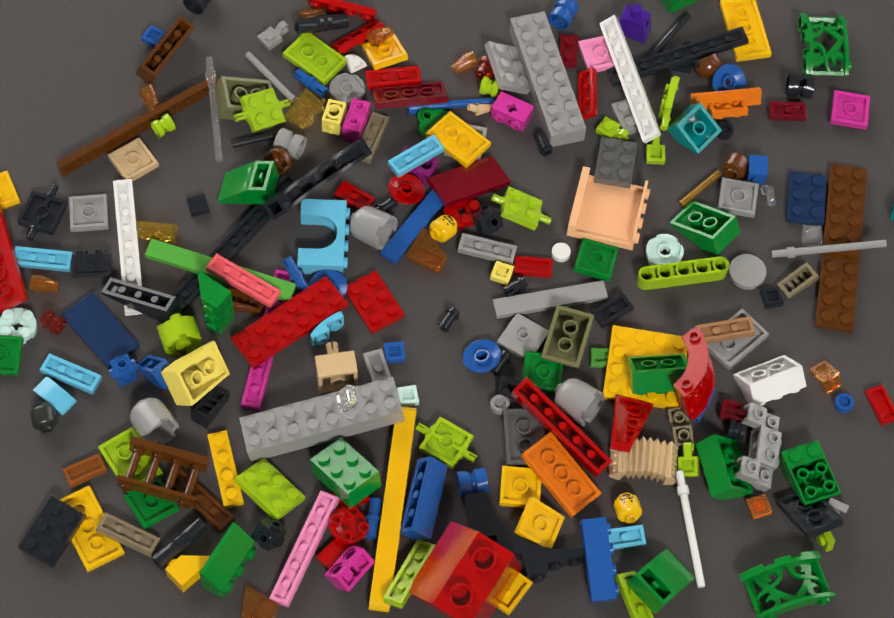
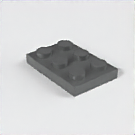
M601 136L594 183L630 189L638 142Z
M503 409L506 465L511 467L528 466L521 458V454L545 437L544 427L525 409Z

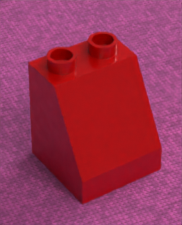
M451 521L414 578L409 593L446 618H491L522 567L514 553L479 531Z

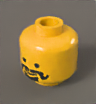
M441 215L431 222L429 227L430 235L438 242L448 241L457 233L455 219L447 215Z
M622 493L615 500V512L618 520L631 524L636 522L642 515L641 505L636 495Z

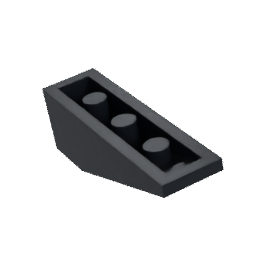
M111 277L101 291L102 295L164 323L170 320V316L182 311L176 296Z

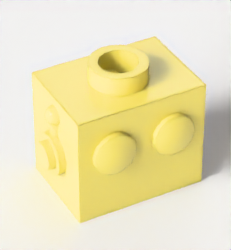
M328 99L322 117V132L340 136L347 115L345 102Z

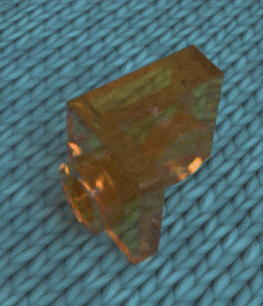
M826 360L810 368V375L822 384L825 394L841 386L840 372Z

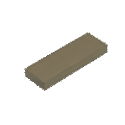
M372 112L361 136L372 154L363 159L362 162L371 164L389 123L388 116Z
M106 512L96 528V532L150 558L160 542L159 537Z

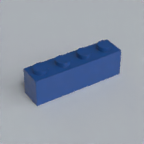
M431 456L417 459L400 533L414 541L418 539L422 541L431 540L448 466Z
M606 517L582 519L579 524L582 547L585 554L584 563L589 602L614 601L617 599L616 596L619 595L618 583L614 582L616 565L612 563L611 555L614 554L613 543H609L608 535H611L610 522L607 523Z

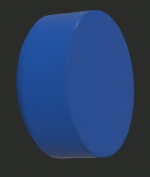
M847 393L838 394L834 400V408L840 413H848L854 406L853 397Z

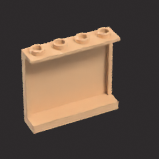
M583 166L566 236L580 239L586 238L607 245L633 250L634 243L638 244L640 237L637 229H641L644 218L640 216L645 214L647 203L643 202L644 199L648 200L650 189L647 188L648 181H645L644 187L631 184L630 189L594 183L595 176L589 175L590 168Z

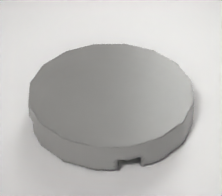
M342 73L331 80L329 94L332 100L345 102L346 106H350L353 98L363 99L365 84L358 75Z
M742 254L731 261L728 275L735 286L744 290H752L763 284L766 277V267L758 257L751 254Z

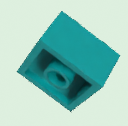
M701 102L690 105L668 126V131L676 142L696 154H699L722 131Z

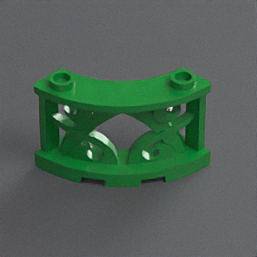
M799 13L797 31L800 34L801 41L805 42V48L802 49V73L812 76H848L849 71L852 69V62L849 61L847 20L841 14H837V17H808L806 13ZM822 32L829 34L837 41L827 53L822 44L813 41L819 38ZM814 49H818L819 53H815ZM828 60H830L833 67L836 66L835 60H839L841 70H830ZM824 65V70H813L815 67Z
M819 551L800 552L796 557H791V555L774 559L775 564H767L766 567L760 564L739 574L757 614L756 618H777V615L796 608L814 604L823 606L831 602L830 599L835 597L836 594L831 592L819 563L821 559ZM798 567L800 569V574L796 573L794 568ZM783 570H786L792 577L803 580L802 586L796 595L787 594L775 588L782 579ZM769 575H775L777 579L773 584L770 585L769 583H771L773 579H770ZM753 582L762 590L759 594H757ZM813 588L818 589L819 593H815ZM768 594L765 605L768 602H773L774 606L764 611L760 598Z

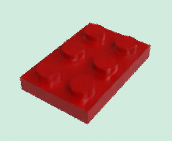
M376 270L347 285L346 296L371 334L405 317V313Z

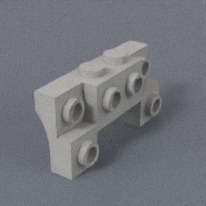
M750 402L744 406V410L748 411L747 417L742 420V424L755 429L751 431L748 457L742 456L737 459V463L741 464L740 471L735 473L734 477L750 483L757 490L765 492L771 489L773 470L777 469L780 463L779 451L782 446V433L778 431L780 417L767 413V408Z

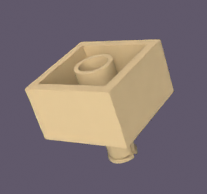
M331 342L327 343V354L315 356L319 394L358 386V371L354 351L339 353L337 342H333V349Z

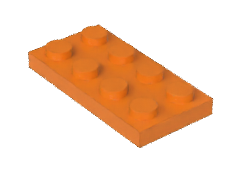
M552 432L521 454V458L571 518L602 494Z

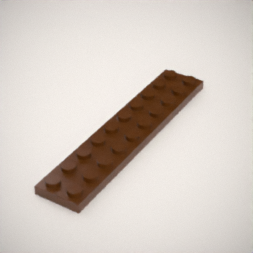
M838 164L830 165L822 246L861 242L868 169ZM861 250L821 253L815 328L853 333Z

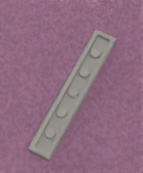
M604 280L493 299L492 304L496 319L515 316L517 313L523 315L556 309L557 305L569 307L604 301L608 299Z

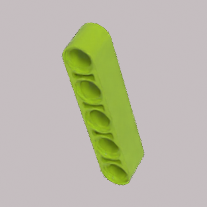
M712 257L645 266L639 270L636 284L642 290H652L719 281L726 277L729 261L724 257Z

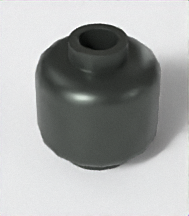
M48 402L35 404L34 408L30 411L32 427L40 430L41 433L51 432L52 428L58 424L56 408Z

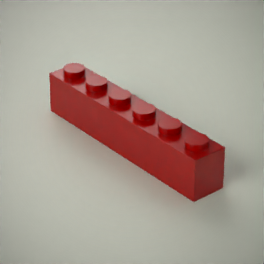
M527 377L512 391L511 396L549 433L552 432L562 446L595 479L612 462Z

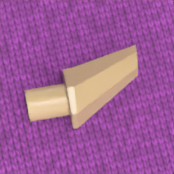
M469 103L467 110L474 112L473 115L478 116L490 112L493 104L477 103V105Z

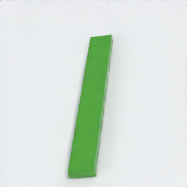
M151 239L145 253V258L196 274L201 271L212 279L226 283L206 271L207 265L213 259L212 257ZM241 267L281 290L278 300L286 302L293 297L296 289L295 283Z

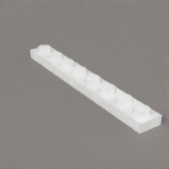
M613 15L599 24L641 139L646 144L661 136L618 17Z
M132 179L113 181L122 281L142 286ZM124 305L125 316L142 314Z

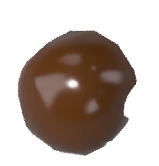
M714 53L699 62L700 68L695 66V71L701 78L713 77L715 71L722 66L718 54Z
M276 147L271 149L263 157V161H274L279 177L291 169L292 159L283 148Z

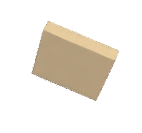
M139 137L108 154V159L124 180L132 179L133 182L159 167L158 161Z

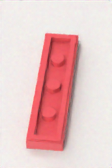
M217 253L206 267L207 272L269 308L273 306L281 294V290Z

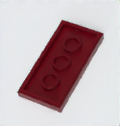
M442 81L371 88L375 110L448 103V96Z
M489 156L473 162L467 168L460 166L429 177L427 182L446 208L508 186L511 180L493 156Z

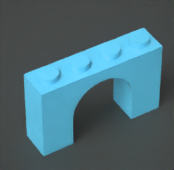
M303 199L301 201V224L329 227L335 232L337 237L331 245L325 248H298L297 267L303 271V274H317L323 270H334L343 275L344 268L348 266V257H344V253L348 252L349 241L345 240V235H349V224H346V219H350V208H347V200Z

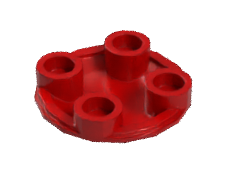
M356 506L351 509L349 507L337 509L329 519L331 534L338 541L345 544L360 542L365 538L369 530L365 516Z

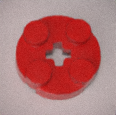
M475 198L446 208L443 206V215L454 218L457 223V229L474 226L471 215L480 211V203ZM463 208L465 209L466 213L462 212L461 214H459L458 209Z

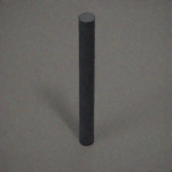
M686 12L646 57L658 54L691 18V15Z

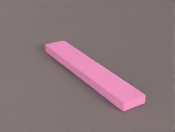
M320 491L269 597L270 601L289 608L329 524V519L338 505L339 497Z

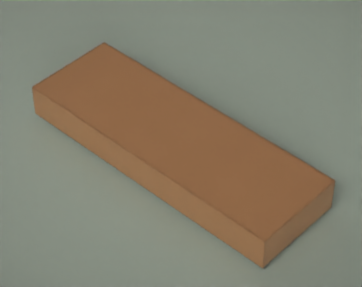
M751 316L695 325L702 332L707 344L755 336Z

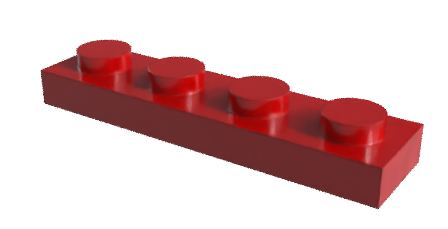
M307 0L308 4L313 8L323 7L327 8L326 10L329 12H343L348 17L358 16L360 19L368 22L376 20L378 15L376 9L342 0Z

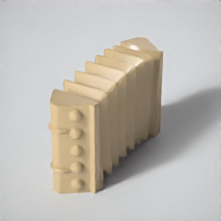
M643 436L640 441L637 438L630 453L610 449V459L612 460L609 465L610 478L621 480L626 475L628 479L630 476L633 479L636 475L638 478L643 475L645 480L648 476L650 480L655 478L656 482L661 479L663 485L676 484L675 472L677 471L678 446L673 441L667 445L664 440L660 444L658 438L653 441L650 437L646 441Z

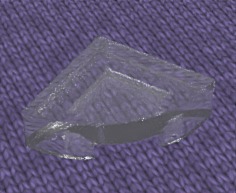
M768 185L761 186L762 195L767 197L766 204L769 207L776 206L774 188Z

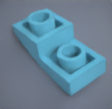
M341 311L326 318L310 334L312 346L326 343L330 339V331H337L344 326V316Z
M47 376L33 389L36 395L50 403V405H53L61 415H64L77 402Z

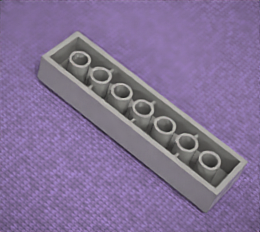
M545 11L510 18L509 32L514 47L518 51L531 89L530 93L549 144L555 147L583 141L585 139L586 126Z
M393 377L239 418L246 450L251 462L405 421Z

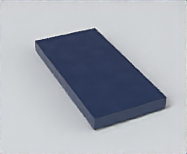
M90 293L61 314L66 323L108 370L111 369L109 361L113 360V358L125 354L129 356L140 348L135 339L93 293Z

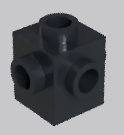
M483 206L480 208V211L471 215L477 232L483 235L495 233L504 226L501 211L493 206Z
M268 516L257 523L250 537L259 543L261 548L270 551L274 548H279L284 543V536L287 530L282 527L280 522Z

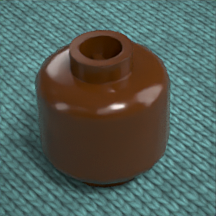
M741 153L728 154L722 166L723 173L727 178L741 179L748 168V159Z

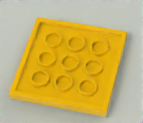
M613 325L603 388L604 399L615 401L616 395L653 403V407L679 408L680 401L677 392L668 391L664 394H657L655 392L646 393L645 395L633 394L629 385L626 357L684 353L687 358L688 349L682 340V336Z

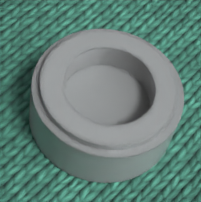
M501 394L492 397L490 409L494 414L503 415V409H509L510 401L507 397Z

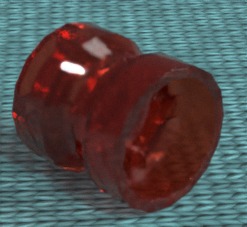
M482 56L479 59V67L476 69L475 75L480 80L484 76L492 80L494 72L488 56Z
M49 309L42 315L39 325L44 329H49L52 334L59 335L65 328L67 320L62 316H56L55 312Z

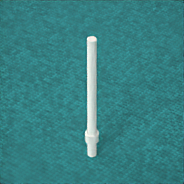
M680 470L675 472L678 484L676 489L681 499L697 588L705 587V581L688 498L690 493L688 485L685 483L684 472Z

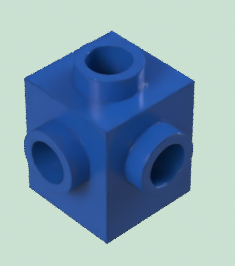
M128 354L118 355L109 361L111 367L108 370L113 381H117L119 387L138 379L136 374L138 366L134 358L130 360Z

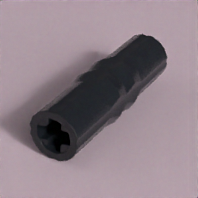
M346 13L295 19L294 30L297 34L327 32L345 29L349 26V19Z
M198 517L193 519L151 557L154 564L159 569L164 570L172 559L182 555L186 549L190 548L208 530L206 524Z

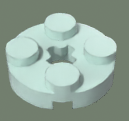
M659 234L656 238L650 239L645 251L648 265L681 262L684 254L682 244L680 245L677 241L678 239L669 234ZM663 249H666L667 253L669 254L662 255V253L660 252H662Z
M13 308L3 311L0 317V335L21 336L24 338V345L30 338L33 339L37 333V322L30 310ZM17 323L23 325L22 327H19L18 330H15V328L13 327Z

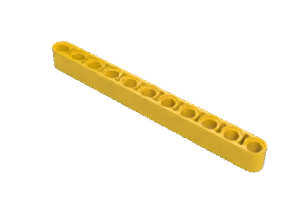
M402 407L405 421L394 424L369 602V610L390 612V605L383 602V597L393 582L417 408Z

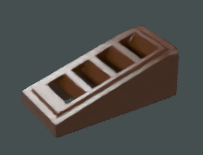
M227 287L232 294L234 311L261 314L263 306L261 302L257 301L256 307L252 306L253 300L256 299L238 289ZM246 299L249 300L248 305L245 304Z

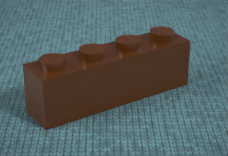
M180 15L142 62L135 74L150 85L190 36L195 26Z

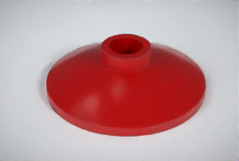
M406 173L399 178L396 175L393 176L389 181L388 191L397 202L412 205L422 200L425 194V187L419 178Z

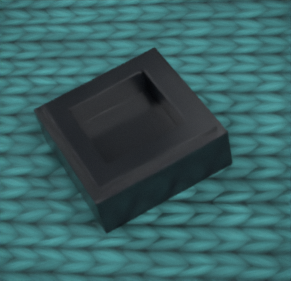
M205 194L186 198L191 217L210 213Z
M779 286L760 290L765 309L783 306L784 301Z

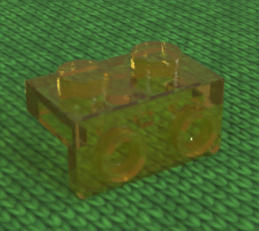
M306 88L284 117L299 130H302L305 126L309 128L315 121L313 119L314 115H319L325 108L323 104L326 99L322 98L319 100Z
M137 221L138 239H155L176 243L178 225Z

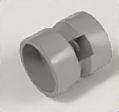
M281 128L275 137L273 149L276 147L283 148L289 153L290 157L299 159L305 150L307 138L299 134L293 136L292 131Z

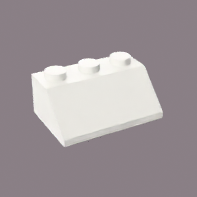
M786 355L733 374L746 401L759 406L764 405L770 400L781 399L783 395L799 392L800 389L807 387L802 365Z

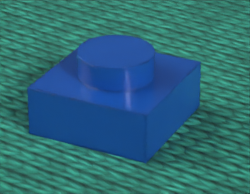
M150 25L142 35L141 41L155 48L166 32Z
M403 341L384 343L387 364L406 362Z

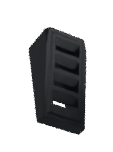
M214 387L192 409L191 420L204 428H208L230 398V394ZM213 395L220 398L221 400H217L213 397Z

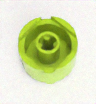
M180 313L170 316V320L157 326L159 337L167 355L178 356L180 351L186 350L187 353L191 352L202 343L194 316H181Z

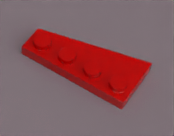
M616 395L610 449L630 453L653 409V403Z

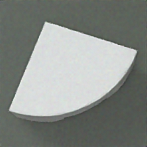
M350 54L345 56L347 67L351 74L367 66L365 61L357 55Z

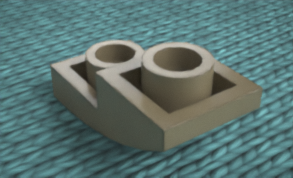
M680 407L667 409V418L673 443L676 446H683V443L694 444L689 418Z

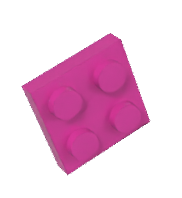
M835 90L833 93L830 124L866 130L870 96Z

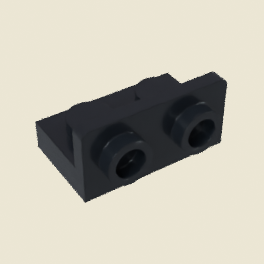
M95 250L96 254H88V251H76V255H72V277L112 276V254L107 253V250Z

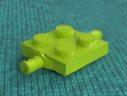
M673 76L670 84H666L658 116V119L661 120L660 129L663 131L668 130V124L671 120L670 113L680 81L678 76Z
M273 88L239 98L242 105V113L234 114V119L236 122L245 119L250 125L252 133L286 122L282 108L290 106L289 99L279 101Z
M508 187L504 197L495 193L491 197V201L501 204V217L535 231L539 221L547 225L551 222V217L542 214V200L512 187Z
M439 417L437 422L430 428L419 422L416 430L425 434V439L419 447L421 452L435 458L451 469H454L458 461L463 457L473 463L475 462L477 455L468 451V446L474 438L472 434L442 417Z

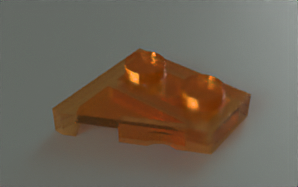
M422 228L408 251L406 260L440 275L448 261V256L439 248L436 241L429 237L426 229Z
M246 586L241 618H274L280 609V605Z

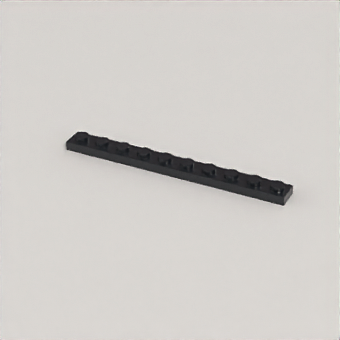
M286 173L277 182L274 194L292 183L296 178ZM257 204L211 252L209 257L213 258L217 253L225 259L232 261L271 219L263 204ZM192 273L172 294V296H176L182 309L181 315L200 295L198 274Z

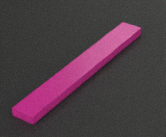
M275 269L273 277L293 282V280L289 279L290 275L287 271ZM277 299L271 308L266 306L263 316L285 303V301ZM274 356L255 369L250 366L241 408L261 410Z

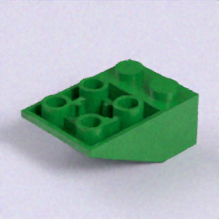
M254 161L226 172L217 203L264 204L274 195L279 178L274 161Z
M818 440L781 451L779 455L781 471L804 506L842 493Z
M665 549L637 572L627 585L654 614H657L691 583L695 577L668 549Z

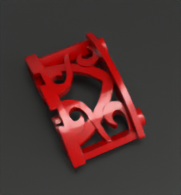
M694 327L682 336V340L687 346L689 357H687L688 365L684 374L674 384L680 401V409L691 421L695 420L707 407L715 388L714 368L709 357L707 342L698 327Z

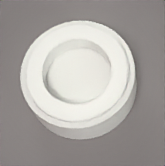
M557 243L553 246L551 255L555 261L565 262L569 259L571 250L567 244Z

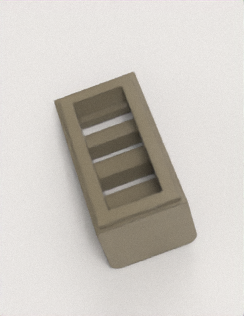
M806 262L777 283V286L790 299L815 283L819 276ZM805 272L809 276V279H806V277L802 273ZM797 276H800V278L804 281L802 284L796 278ZM794 280L798 287L795 288L790 281ZM786 283L792 289L791 292H789L787 288L784 286Z

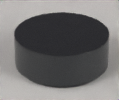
M722 121L717 124L722 130L717 135L719 139L728 140L733 136L734 127L730 122Z

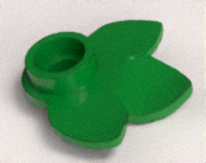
M421 108L417 113V119L420 123L418 128L420 134L427 139L425 133L442 119L447 112L442 109ZM424 114H428L429 118H425Z

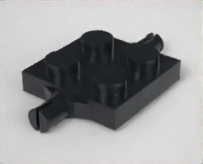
M52 184L48 193H39L32 190L17 220L18 225L30 229L26 236L27 240L34 241L37 232L54 235L68 206L67 201L55 196L59 189L57 185Z

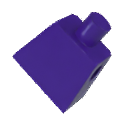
M627 4L619 19L624 36L645 44L651 32V14L643 10L639 4Z

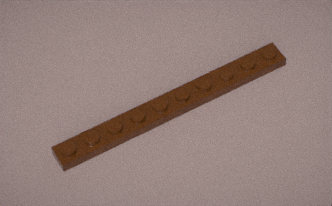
M215 75L207 77L202 82L189 87L179 95H174L170 100L158 104L152 110L142 113L134 120L127 121L116 130H111L107 135L95 139L89 145L77 149L71 155L61 158L56 162L59 173L62 177L70 174L152 128L150 122L153 120L161 119V116L166 113L172 117L213 94V87L219 79Z

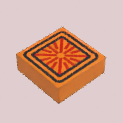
M765 494L746 499L745 503L752 520L772 514Z

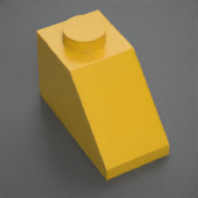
M181 555L177 559H172L167 564L166 574L184 593L200 579L199 572L210 556Z

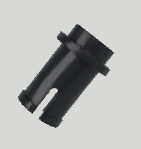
M540 132L537 136L535 135L534 139L540 148L539 153L543 156L551 155L553 146L549 144L546 134Z
M390 196L381 204L377 203L375 208L387 213L396 207L398 203Z
M522 276L517 277L515 281L502 287V289L506 291L505 295L509 297L520 290H526L528 284Z
M454 307L446 309L445 316L437 325L444 332H448L454 321L459 319L460 312Z
M502 350L500 362L490 372L498 376L504 366L510 363L511 355Z

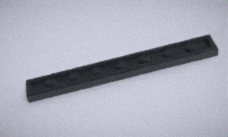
M742 26L636 60L634 63L641 79L706 58L714 53L718 54L749 44V40ZM616 68L608 69L607 75L612 87L622 85Z

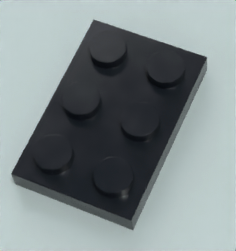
M795 492L777 499V506L808 540L843 525V518L825 499L805 506Z
M51 496L18 548L53 568L87 516Z

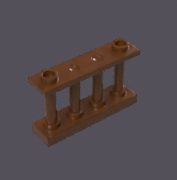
M132 436L129 443V451L133 453L126 476H117V486L124 491L129 492L132 490L178 503L179 506L184 508H195L196 497L192 496L199 472L207 473L209 457ZM143 455L153 459L145 482L133 479L140 458ZM161 461H167L172 464L164 488L153 485ZM182 466L191 469L184 493L172 490L179 468Z

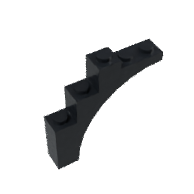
M360 138L337 153L320 161L314 168L277 191L263 206L272 220L277 219L290 211L315 190L372 154L364 139Z
M484 491L464 495V506L470 529L479 531L514 553L517 560L521 561L524 576L533 583L543 581L547 576V570L557 571L561 567L568 565L569 567H576L583 562L585 557L583 548L551 549L535 545L509 530L490 507Z

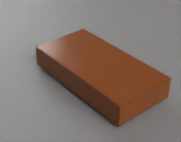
M100 453L62 469L70 488L108 472Z

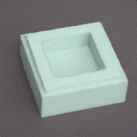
M416 385L397 387L402 407L419 405Z

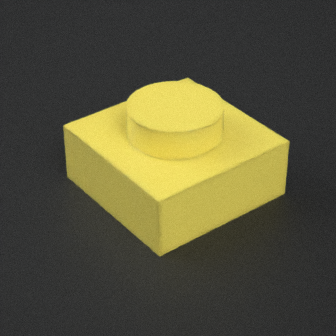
M496 261L490 280L508 285L514 271V266Z

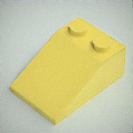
M211 341L175 360L161 371L176 405L193 406L230 374L215 341Z

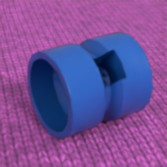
M557 0L554 9L548 15L549 23L555 28L567 29L578 11V3L575 0Z
M485 468L473 469L472 473H469L467 470L456 472L460 497L480 491L489 493Z

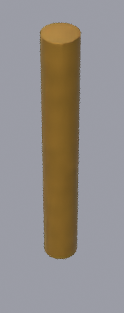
M716 170L678 202L682 208L685 207L721 177L722 173Z

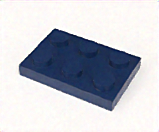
M789 172L786 222L823 227L826 195L825 175Z

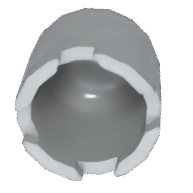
M371 206L361 207L352 213L349 220L351 234L359 241L376 250H382L391 240L389 237L392 230L396 231L398 223L397 218Z
M570 378L563 384H558L555 389V405L565 415L585 427L586 421L591 423L600 410L598 404L600 400H604L602 392L576 378Z
M157 398L142 399L131 410L130 421L140 438L165 445L175 437L174 431L176 428H179V425L161 400Z

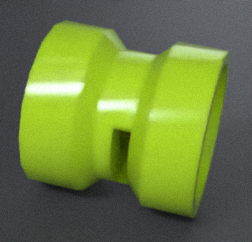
M484 76L479 94H490L491 97L497 99L500 92L497 81Z
M167 113L162 115L161 119H155L150 122L158 138L163 137L165 132H172L176 129L172 118Z

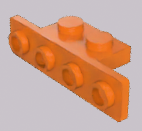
M758 87L690 94V105L701 102L713 119H723L725 117L738 118L748 115L747 106L761 104L762 89Z

